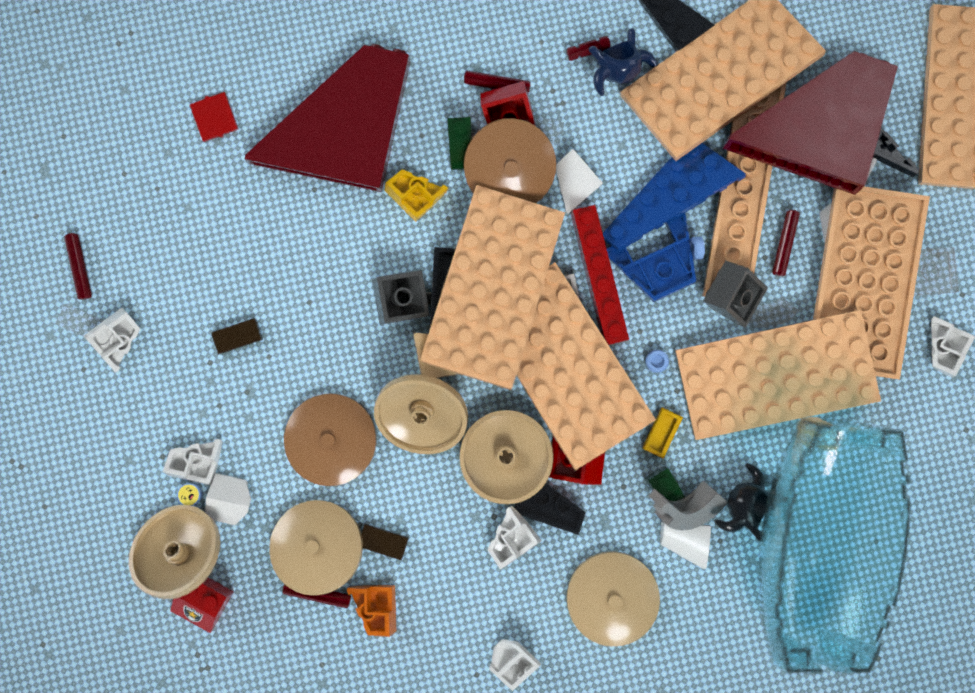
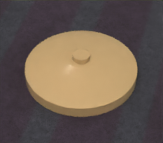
M405 375L390 381L379 392L374 406V419L382 435L395 446L417 454H436L454 447L462 439L467 427L468 410L461 395L446 382L427 375Z
M501 410L489 413L478 419L469 428L462 441L460 466L463 476L472 490L488 501L498 504H515L525 501L544 486L551 473L553 450L550 439L537 421L521 412Z
M322 500L306 501L290 508L275 525L269 545L270 560L276 575L290 589L305 595L327 594L345 585L358 569L363 553L362 534L356 520L343 507Z
M191 505L171 506L153 515L138 531L129 553V571L136 586L143 592L159 599L178 598L200 586L212 572L219 556L220 534L216 523L207 513Z
M608 551L589 557L577 567L567 587L566 601L574 625L586 638L604 646H623L640 639L652 627L659 611L660 594L653 574L640 560L623 552Z

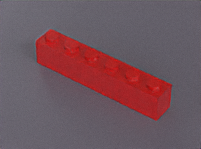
M596 205L575 209L571 213V219L599 331L608 345L628 341L629 336Z

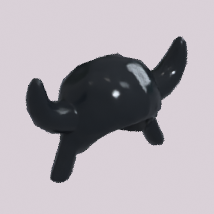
M747 463L745 466L751 473L753 480L752 483L738 484L730 492L727 507L732 519L730 521L716 519L714 522L720 529L732 533L741 530L745 526L759 542H762L764 535L758 529L760 522L771 505L772 500L783 501L785 500V494L766 491L763 473L754 465Z

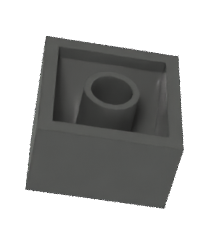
M725 261L718 271L713 284L707 291L703 302L713 311L746 328L768 287L749 268Z
M422 270L372 279L380 325L430 316Z

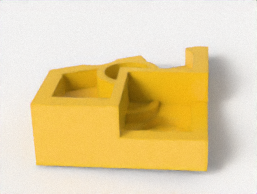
M402 169L385 183L384 191L416 222L448 191V187L443 184L442 187L428 182L429 179L422 176L416 177L411 172Z

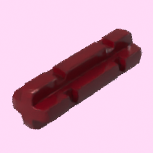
M608 36L600 37L598 41L594 39L578 44V47H568L566 54L569 61L576 60L579 56L582 58L592 55L588 50L591 46H595L601 51L610 48L611 44Z

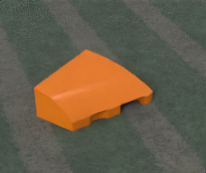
M395 585L349 586L347 588L348 595H352L357 605L355 610L364 622L363 626L367 635L390 637L397 631Z

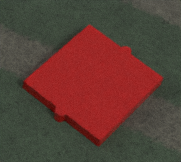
M225 92L211 97L205 96V99L189 104L203 142L217 137L223 138L225 134L239 130Z

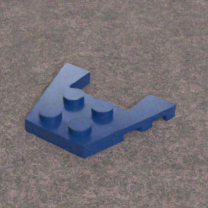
M685 213L665 222L675 243L641 259L633 261L626 248L621 251H617L612 246L607 248L609 259L653 303L696 283Z

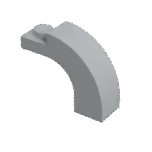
M702 481L690 495L677 501L668 500L655 489L648 495L655 502L652 505L656 509L654 513L668 527L675 530L697 528L714 518L728 504L705 481Z

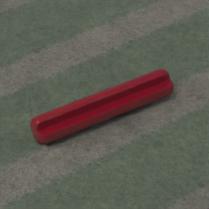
M468 70L464 75L465 84L492 89L525 81L528 94L530 92L531 82L527 80Z
M788 210L786 212L772 274L775 276L783 277L786 275L800 216L799 211Z
M75 233L64 235L77 298L79 300H86L91 298L92 295L79 236Z
M285 584L282 590L284 595L342 608H348L351 601L350 595L335 591L322 595H305L290 589Z

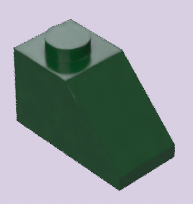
M471 117L447 118L451 170H463L465 152L472 139Z
M662 466L644 478L651 491L657 490L668 500L677 501L685 498L680 486L667 467Z

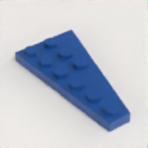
M703 143L677 161L671 157L603 232L604 240L617 251H621L643 238V235L653 229L657 230L670 219L679 217L706 201V198L718 191L722 192L735 181L739 182L744 179L746 173Z

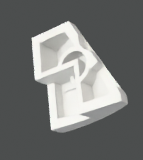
M574 149L556 164V176L559 180L560 192L563 196L565 211L569 215L603 183Z
M120 308L85 334L84 337L116 373L120 369L119 364L125 353L128 354L131 348V341L137 337L140 328L123 308Z
M933 316L931 319L932 367L954 378L965 360L975 336Z
M215 439L214 442L201 445L197 443L187 448L170 449L163 472L168 476L211 486L217 470L223 441Z
M513 506L506 509V516L496 530L495 539L491 541L488 547V552L500 570L541 542L533 528Z
M661 521L660 544L700 568L706 569L710 548L711 526L703 524L690 530H675Z

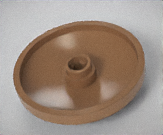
M503 118L492 121L477 131L467 146L464 156V173L467 184L473 194L476 185L537 203L546 195L555 177L556 157L553 146L548 137L538 127L528 121L518 118Z
M322 394L303 402L290 416L284 433L285 453L293 469L309 482L322 486H337L358 477L372 461L377 445L376 428L370 414L360 403L340 394Z

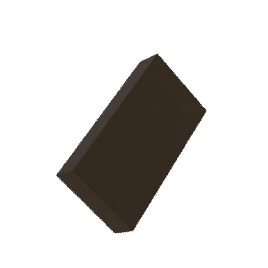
M256 318L211 332L219 355L263 340Z
M365 523L361 534L363 548L402 561L409 537Z

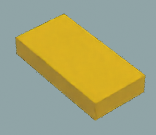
M661 407L642 449L664 459L683 417Z

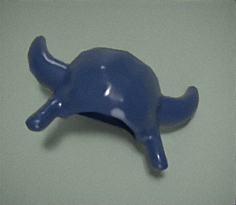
M634 28L628 30L627 41L602 52L595 46L589 47L588 50L597 59L599 65L594 74L593 82L600 96H604L605 80L619 85L627 84L639 75L642 69V62H646L652 68L658 65L651 52L636 48Z

